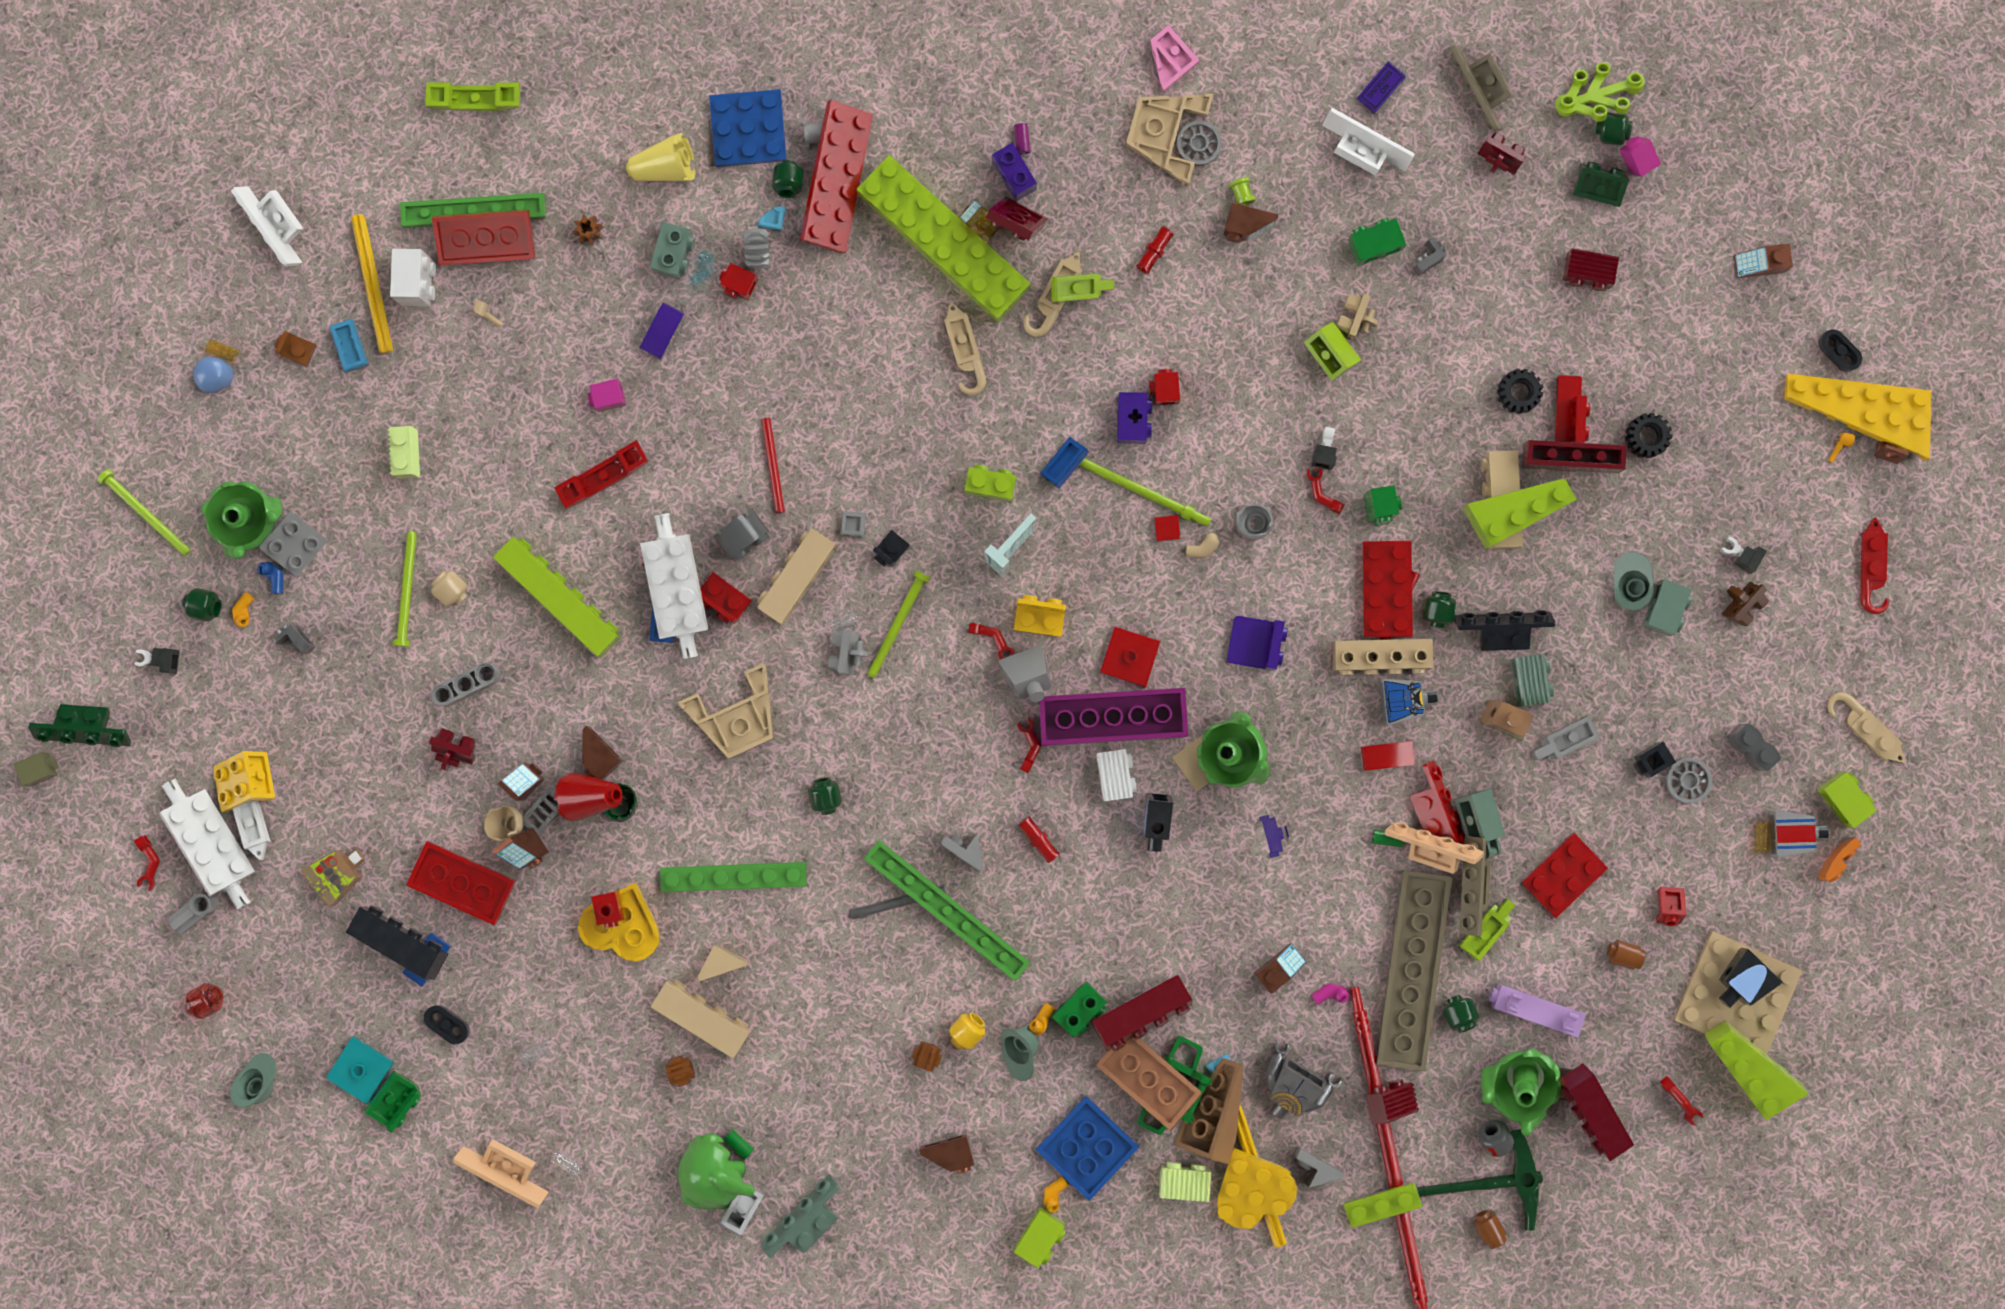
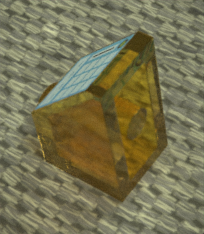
M975 200L965 208L960 219L987 243L999 228L991 224V220L986 218L989 211Z

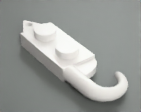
M248 801L233 809L244 849L249 850L259 860H263L267 843L271 841L259 801Z

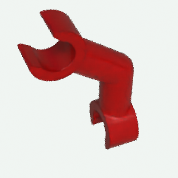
M1318 468L1319 476L1316 478L1310 475V470L1308 469L1306 475L1311 481L1314 500L1340 515L1345 504L1331 499L1322 493L1320 481L1323 474L1322 469Z
M976 623L969 624L968 633L993 637L999 650L998 657L1000 660L1003 659L1002 652L1004 650H1008L1011 656L1014 655L1013 649L1007 646L999 629Z
M1028 717L1027 719L1030 723L1028 729H1023L1019 722L1017 724L1019 731L1025 734L1031 746L1020 770L1029 773L1041 749V744L1033 730V721Z
M144 835L134 840L137 848L149 860L144 876L140 877L137 881V887H140L143 880L147 879L150 882L148 891H150L155 886L154 876L160 859L152 848L151 842Z
M1665 1076L1660 1081L1664 1090L1685 1111L1684 1118L1691 1125L1695 1126L1692 1121L1693 1117L1698 1114L1703 1118V1113L1692 1106L1690 1101L1668 1076Z

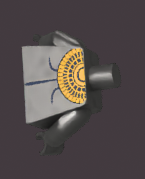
M1280 1040L1277 1041L1274 1045L1276 1054L1272 1055L1266 1071L1267 1088L1271 1091L1269 1099L1275 1103L1271 1109L1272 1114L1279 1119H1283L1288 1111L1295 1116H1300L1304 1112L1309 1113L1322 1108L1332 1094V1088L1341 1085L1342 1078L1339 1077L1336 1083L1333 1084L1331 1077L1335 1072H1329L1326 1074L1325 1079L1291 1058L1286 1056L1283 1059V1055L1290 1050V1046L1287 1044L1286 1050L1281 1052L1278 1049Z

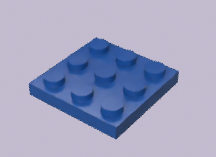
M781 89L709 95L716 167L783 162L787 160Z
M1085 1095L1036 1147V1151L1090 1201L1137 1151L1139 1145Z

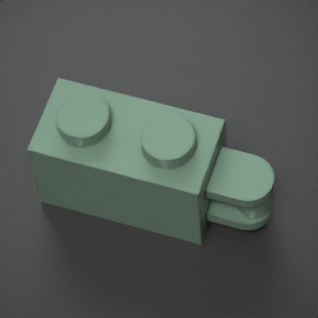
M1492 789L1474 792L1454 799L1465 836L1486 838L1485 859L1499 855L1501 853V846L1498 838L1505 836V832Z

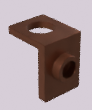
M1878 441L1874 456L1898 464L1908 456L1909 452L1899 449L1888 442Z

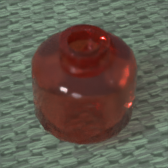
M203 983L187 993L185 1008L190 1015L198 1019H205L222 1008L224 995L218 986Z

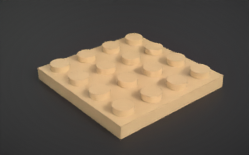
M1710 931L1673 1020L1703 1034L1726 1020L1748 1038L1751 1043L1768 1054L1802 970L1719 933ZM1741 947L1747 948L1782 983L1751 1006L1745 1005L1738 1000L1731 1008H1728L1719 1000V997L1727 990L1719 979Z

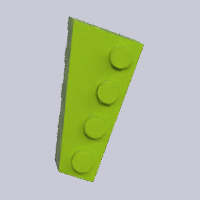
M1726 1020L1704 1033L1711 1047L1766 1121L1808 1095L1802 1082L1789 1074L1780 1064L1773 1061L1763 1050L1751 1043L1748 1038Z

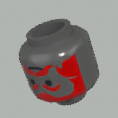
M1500 1120L1487 1121L1479 1129V1142L1488 1155L1501 1157L1509 1153L1513 1148V1136L1504 1122Z

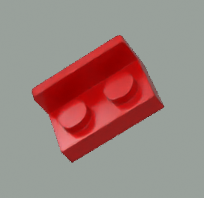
M712 572L700 588L704 607L707 610L710 607L717 610L716 616L726 624L729 621L735 624L752 602L751 599L714 572Z

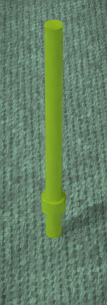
M1086 458L1078 465L1181 514L1183 519L1188 521L1191 519L1208 527L1211 518L1195 511L1194 507L1188 504L1184 506Z

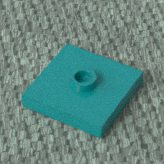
M352 1036L326 1079L365 1104H368L395 1061L357 1037Z

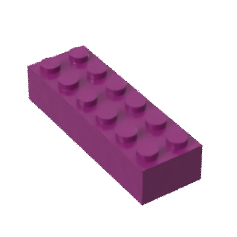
M1185 688L1045 696L1043 700L1039 701L1041 746L1188 737Z

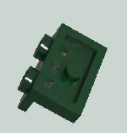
M1588 161L1587 165L1580 163V172L1573 195L1620 207L1629 182V178L1624 174L1625 171L1611 167L1610 171L1601 169V164Z

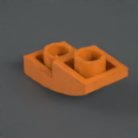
M1856 837L1846 838L1832 851L1819 872L1818 878L1820 881L1834 882L1843 875L1842 871L1848 867L1842 859L1847 860L1857 853L1856 849L1861 846Z

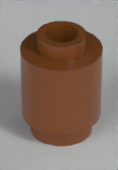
M1616 940L1614 943L1609 944L1606 956L1609 957L1610 963L1631 970L1635 968L1640 970L1644 964L1646 952L1641 950L1639 946Z
M1483 1210L1476 1214L1473 1224L1484 1244L1488 1245L1490 1249L1502 1246L1507 1241L1506 1231L1496 1213Z

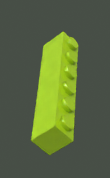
M513 536L493 558L597 657L602 658L621 638L617 634L619 628L610 620L607 622L599 617L602 612L592 603L588 606L582 601L585 596L575 587L570 589L565 584L567 579L559 571L556 570L553 573L547 567L550 563L541 554L536 557L530 551L533 547L523 537L518 540Z

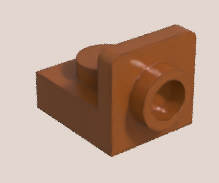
M284 331L276 340L275 353L308 367L317 345Z

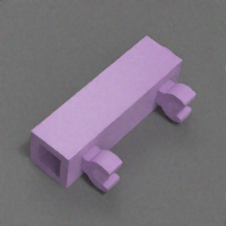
M1498 983L1496 988L1493 987L1491 989L1488 1001L1491 1002L1490 1007L1575 1037H1579L1586 1016L1584 1013Z

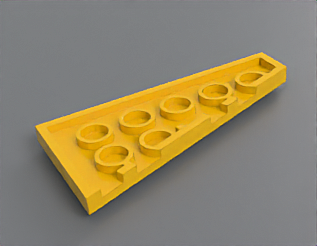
M1796 374L1786 375L1784 400L1809 411L1815 410L1822 413L1832 421L1838 420L1847 424V427L1880 442H1888L1899 449L1917 455L1923 461L1930 459L1931 390Z

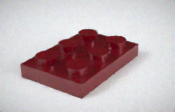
M1007 196L994 205L986 216L987 219L991 220L993 226L999 229L1006 228L1013 232L1012 235L1023 241L1025 239L1029 241L1035 236L1048 220V218Z

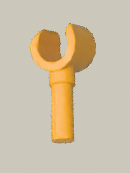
M1847 432L1839 434L1841 438L1837 439L1835 449L1828 458L1829 462H1834L1843 445L1847 447L1853 445L1855 440L1854 434Z

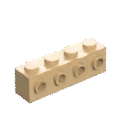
M1433 639L1332 642L1333 671H1339L1340 676L1354 675V671H1364V675H1378V670H1388V675L1403 674L1402 670H1412V674H1427V669L1434 668Z

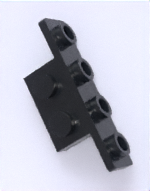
M1537 610L1533 613L1512 611L1505 614L1488 612L1478 615L1473 613L1455 615V623L1458 630H1481V651L1530 649L1531 628L1555 627V620L1551 612L1545 610Z

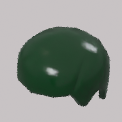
M617 783L622 790V796L626 798L621 800L625 806L618 805L602 813L609 821L625 822L636 812L638 807L635 791L629 785Z

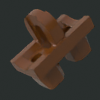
M1749 582L1743 590L1731 585L1727 593L1733 601L1721 614L1742 626H1748L1753 621V616L1748 611L1752 607L1760 610L1768 604L1769 600L1764 594L1767 589L1761 584L1756 585L1752 582Z

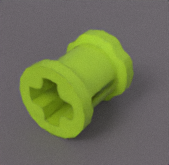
M1249 177L1239 178L1229 183V188L1233 189L1237 204L1246 206L1256 201L1248 184L1250 182Z

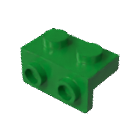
M393 1071L365 1108V1114L386 1125L387 1131L392 1133L396 1127L399 1128L403 1124L411 1107L414 1108L420 1101V1088L410 1079Z

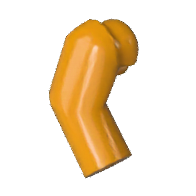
M246 591L232 607L233 621L240 628L249 625L248 607L255 599Z
M1045 1002L1036 1018L1030 1022L1029 1030L1034 1035L1043 1034L1056 1008Z
M1063 1176L1044 1189L1043 1205L1050 1213H1055L1059 1210V1193L1069 1186Z

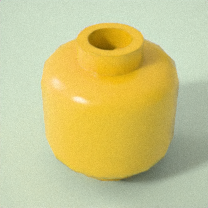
M975 1013L961 1014L949 1029L952 1044L958 1049H973L985 1036L984 1021Z

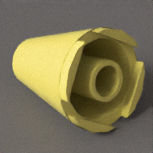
M678 133L629 157L628 163H626L628 176L632 177L635 181L688 182L694 180L696 172L690 169V160H694L688 139L686 137L681 138L683 134Z

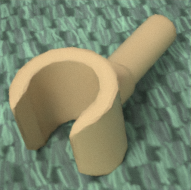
M476 300L473 307L474 312L501 328L504 323L487 312L489 305Z

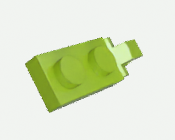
M1096 273L1051 277L1052 301L1054 302L1099 298L1102 290L1114 289V280L1101 279V274Z
M1506 898L1499 907L1493 904L1482 917V935H1467L1458 946L1479 962L1510 925L1509 922L1512 918L1508 914L1516 905Z

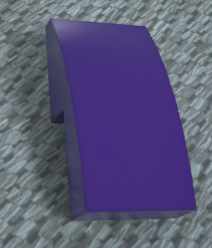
M663 302L639 348L661 359L685 313Z

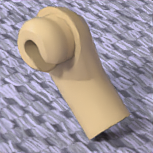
M1208 533L1200 545H1186V557H1209L1218 548V536L1214 533Z

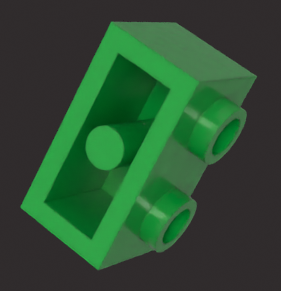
M1389 218L1381 219L1375 222V226L1370 228L1366 226L1358 227L1352 231L1353 234L1348 239L1357 266L1403 251L1406 246L1397 218L1390 221Z
M1395 485L1372 488L1364 494L1368 523L1374 522L1375 526L1388 525L1389 522L1393 521V518L1399 515V510H1402L1401 498L1396 496Z
M1085 981L1052 1014V1017L1073 1038L1077 1034L1082 1036L1090 1027L1087 1023L1093 1017L1097 1019L1107 1010L1105 1005L1108 1002Z

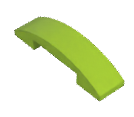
M426 82L425 106L442 110L466 111L515 109L520 107V83L496 82V85H451L449 82Z

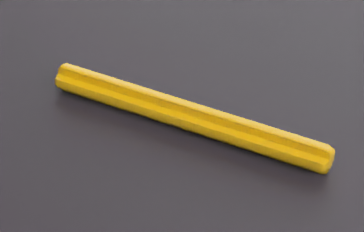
M363 214L353 215L351 222L378 349L382 354L390 353L393 351L366 219Z
M1240 1105L1237 1136L1242 1151L1258 1157L1242 1106ZM1264 1214L1274 1247L1278 1248L1286 1245L1287 1242L1278 1215Z

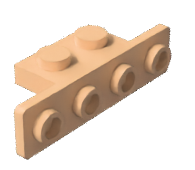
M1393 823L1385 829L1384 835L1411 844L1410 860L1452 874L1458 870L1459 860L1476 864L1484 855V851L1478 850L1473 845L1459 844L1451 838L1432 835L1427 830L1410 828L1405 823Z
M494 1139L488 1145L484 1157L463 1146L452 1161L462 1169L471 1172L484 1181L497 1186L536 1208L540 1207L549 1193L528 1181L535 1166V1161Z

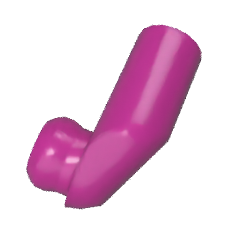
M1333 983L1324 985L1311 995L1317 1005L1327 998L1337 1000L1340 1003H1344L1349 999L1347 989L1344 986Z

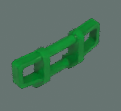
M1180 1035L1176 1038L1168 1056L1166 1055L1164 1060L1174 1069L1198 1080L1196 1088L1204 1093L1206 1087L1210 1086L1213 1079L1196 1070L1203 1048L1201 1045ZM1181 1042L1197 1049L1192 1067L1173 1059ZM1202 1095L1181 1120L1189 1124L1192 1123L1194 1119L1193 1113ZM1143 1107L1137 1119L1138 1125L1161 1135L1166 1127L1162 1124L1159 1128H1156L1144 1122L1143 1118L1147 1110Z

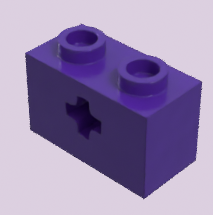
M1013 142L992 154V162L1016 202L1037 190V182Z
M1118 393L1117 443L1146 444L1147 438H1151L1152 423H1147V414H1152V400L1148 399V393ZM1132 413H1137V417L1141 418L1138 419L1137 424H1133V420L1128 419V417L1132 416Z

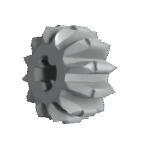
M752 228V230H745L744 232L745 264L748 269L762 270V268H768L770 265L768 232L765 229Z

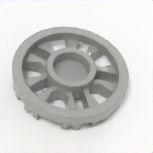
M1193 121L1186 124L1180 130L1177 137L1179 155L1184 160L1195 162V166L1206 165L1212 162L1218 156L1221 149V136L1218 130L1212 124L1205 121ZM1195 126H1199V133L1195 132ZM1204 126L1211 130L1208 135L1202 133ZM1188 128L1193 132L1192 137L1184 134ZM1216 136V139L1208 140L1209 137ZM1181 138H1182V139H1186V140H1190V142H1189V143L1181 142ZM1211 143L1217 144L1216 151L1211 150L1208 145ZM1188 146L1190 151L1184 154L1181 147ZM1206 150L1212 155L1210 158L1206 155ZM1193 151L1195 155L1193 159H1190L1189 156ZM1202 154L1204 160L1197 161V155Z
M1683 758L1677 760L1675 764L1670 766L1666 774L1667 789L1680 802H1699L1711 790V772L1706 764L1698 759ZM1688 762H1692L1691 771H1688ZM1681 763H1683L1685 768L1684 772H1680L1676 768ZM1697 764L1703 768L1699 774L1694 772ZM1672 773L1680 774L1679 778L1672 776ZM1707 775V779L1700 780L1699 776ZM1671 780H1677L1678 786L1672 788ZM1699 783L1707 784L1704 792L1698 788ZM1680 787L1683 788L1679 795L1675 793ZM1694 789H1696V791H1697L1698 794L1700 795V796L1697 797V798H1696L1694 792L1692 791V790H1694ZM1688 790L1690 792L1691 799L1683 798L1685 791Z

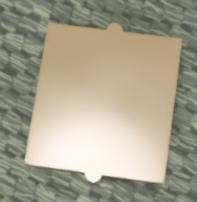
M1203 735L1191 744L1187 743L1183 750L1172 757L1196 791H1199L1209 783L1206 773L1198 765L1197 748L1202 743Z

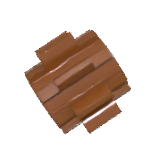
M583 214L580 221H574L577 228L572 232L575 236H580L579 242L581 244L589 241L591 245H594V239H602L599 231L603 229V226L596 223V216L587 218ZM590 226L593 229L591 232H584L583 230L585 227L589 228Z
M921 1041L920 1045H916L911 1056V1058H914L912 1064L933 1072L934 1067H939L942 1059L940 1054L941 1048Z
M681 1055L669 1060L670 1063L665 1065V1070L671 1086L677 1084L678 1087L690 1084V1080L695 1078V1071L689 1057L683 1058Z

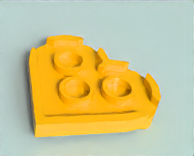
M637 882L619 890L625 917L624 920L618 921L619 926L607 929L604 928V924L597 926L592 904L583 910L577 927L579 936L585 945L593 949L604 951L613 948L618 956L636 962L648 958L659 946L660 933L658 925Z
M1234 1148L1218 1194L1217 1207L1219 1217L1235 1228L1252 1229L1261 1221L1264 1214L1283 1215L1292 1207L1297 1198L1298 1187L1290 1175V1171L1278 1164Z

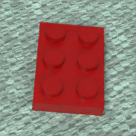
M1572 833L1521 883L1554 918H1557L1608 867L1575 833Z

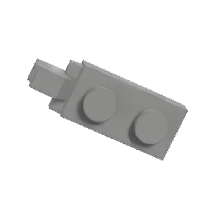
M1586 716L1544 737V739L1540 740L1542 746L1530 753L1534 760H1540L1547 756L1550 761L1558 759L1600 738L1590 717Z

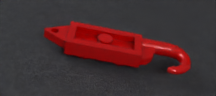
M1876 517L1872 519L1865 532H1862L1860 601L1864 610L1870 614L1883 613L1888 608L1890 601L1886 598L1880 607H1874L1870 601L1871 590L1882 588L1887 581L1888 533L1884 532Z

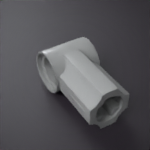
M207 892L194 895L187 904L168 918L170 926L174 931L183 935L218 908L219 900L217 896L209 897ZM202 898L207 901L208 906L206 910L201 906Z

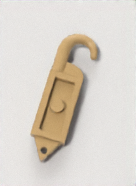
M1080 252L1065 260L1061 259L1052 277L1082 274L1083 270L1080 269ZM1051 279L1038 302L1039 311L1046 316L1042 326L1039 329H1033L1029 325V315H1026L1023 320L1026 332L1035 337H1041L1051 330L1066 301H1052Z
M950 302L944 323L957 366L965 372L974 371L977 378V385L973 389L966 388L962 382L958 385L963 393L977 395L986 386V375L968 315Z
M1839 692L1829 698L1827 702L1828 713L1835 717L1836 714L1833 709L1835 702L1843 701L1852 709L1847 716L1848 727L1881 759L1905 763L1901 748L1903 743L1854 697L1848 693Z

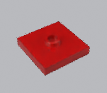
M1114 627L1100 673L1146 687L1161 641Z

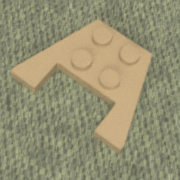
M1209 93L1198 96L1191 94L1180 97H1139L1126 146L1182 183L1189 185L1195 162L1171 156L1182 113L1185 111L1208 117L1214 94Z
M765 663L744 672L753 690V696L712 715H708L699 693L678 702L679 706L708 735L728 759L774 739L767 667Z

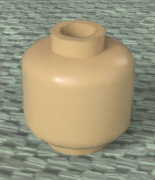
M442 571L431 583L433 586L431 589L432 595L444 606H450L453 603L458 606L467 597L464 593L467 589V584L454 571L447 573Z

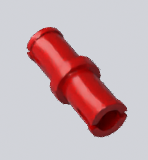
M1161 226L1152 243L1147 244L1146 252L1136 265L1139 271L1148 275L1157 259L1163 256L1164 248L1174 236L1170 229Z
M1030 816L1019 823L1018 827L1030 839V845L1038 849L1047 863H1050L1059 856L1060 853L1047 839L1048 835L1046 832H1042Z

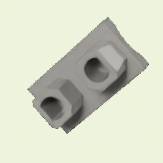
M843 629L842 632L832 633V646L841 648L840 656H830L829 668L837 670L838 673L854 675L855 665L861 666V657H869V652L862 651L863 642L858 641L859 632Z

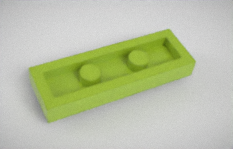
M1415 1182L1357 1198L1343 1204L1351 1228L1416 1210L1423 1206Z

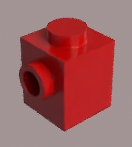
M731 262L728 268L724 267L719 277L724 294L733 299H737L739 296L745 300H749L759 280L756 274Z
M1160 369L1158 373L1153 375V380L1149 381V393L1154 395L1155 406L1180 403L1178 372H1172V369Z
M619 891L591 897L597 926L604 924L605 929L619 926L618 921L625 919Z

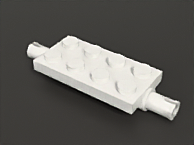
M666 513L654 516L659 536L657 540L640 543L659 639L673 636L679 638L682 657L686 659L698 656L693 635L696 634L695 632L708 630L690 536L689 534L673 535L670 514Z
M176 779L171 780V783L168 781L162 785V788L172 802V806L161 811L159 815L209 897L223 891L224 893L227 892L237 911L242 909L243 906L249 905L251 901L247 898L240 884L243 879L253 874L255 870L206 790L204 789L190 797H186Z

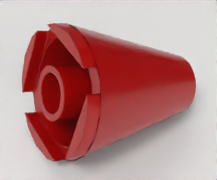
M569 773L561 777L554 792V801H558L559 805L557 811L568 821H580L617 807L622 800V790L618 784L580 773Z

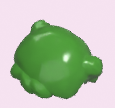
M243 481L238 483L224 482L220 487L215 488L211 492L210 499L202 505L201 511L206 517L209 535L223 546L225 556L231 559H241L246 551L260 546L271 534L275 522L282 517L283 508L279 498L269 497L254 484Z
M1242 711L1233 712L1227 721L1210 726L1205 730L1202 743L1197 748L1198 765L1206 773L1207 781L1210 784L1220 783L1226 787L1237 788L1250 783L1263 785L1268 780L1271 769L1267 762V746L1260 731L1251 724V718L1248 713Z
M1530 1048L1525 1051L1512 1052L1500 1059L1496 1064L1483 1068L1480 1080L1483 1095L1482 1101L1484 1104L1492 1102L1493 1106L1508 1119L1520 1123L1522 1134L1528 1136L1547 1116L1546 1110L1556 1103L1561 1096V1083L1558 1080L1560 1078L1559 1067L1548 1055L1541 1054L1536 1049Z
M713 1133L696 1136L689 1143L678 1167L681 1198L685 1204L690 1205L692 1208L726 1210L730 1206L729 1203L737 1195L753 1196L755 1189L752 1185L742 1181L746 1171L744 1161L741 1159L728 1160L730 1152L719 1144V1142H723V1139Z

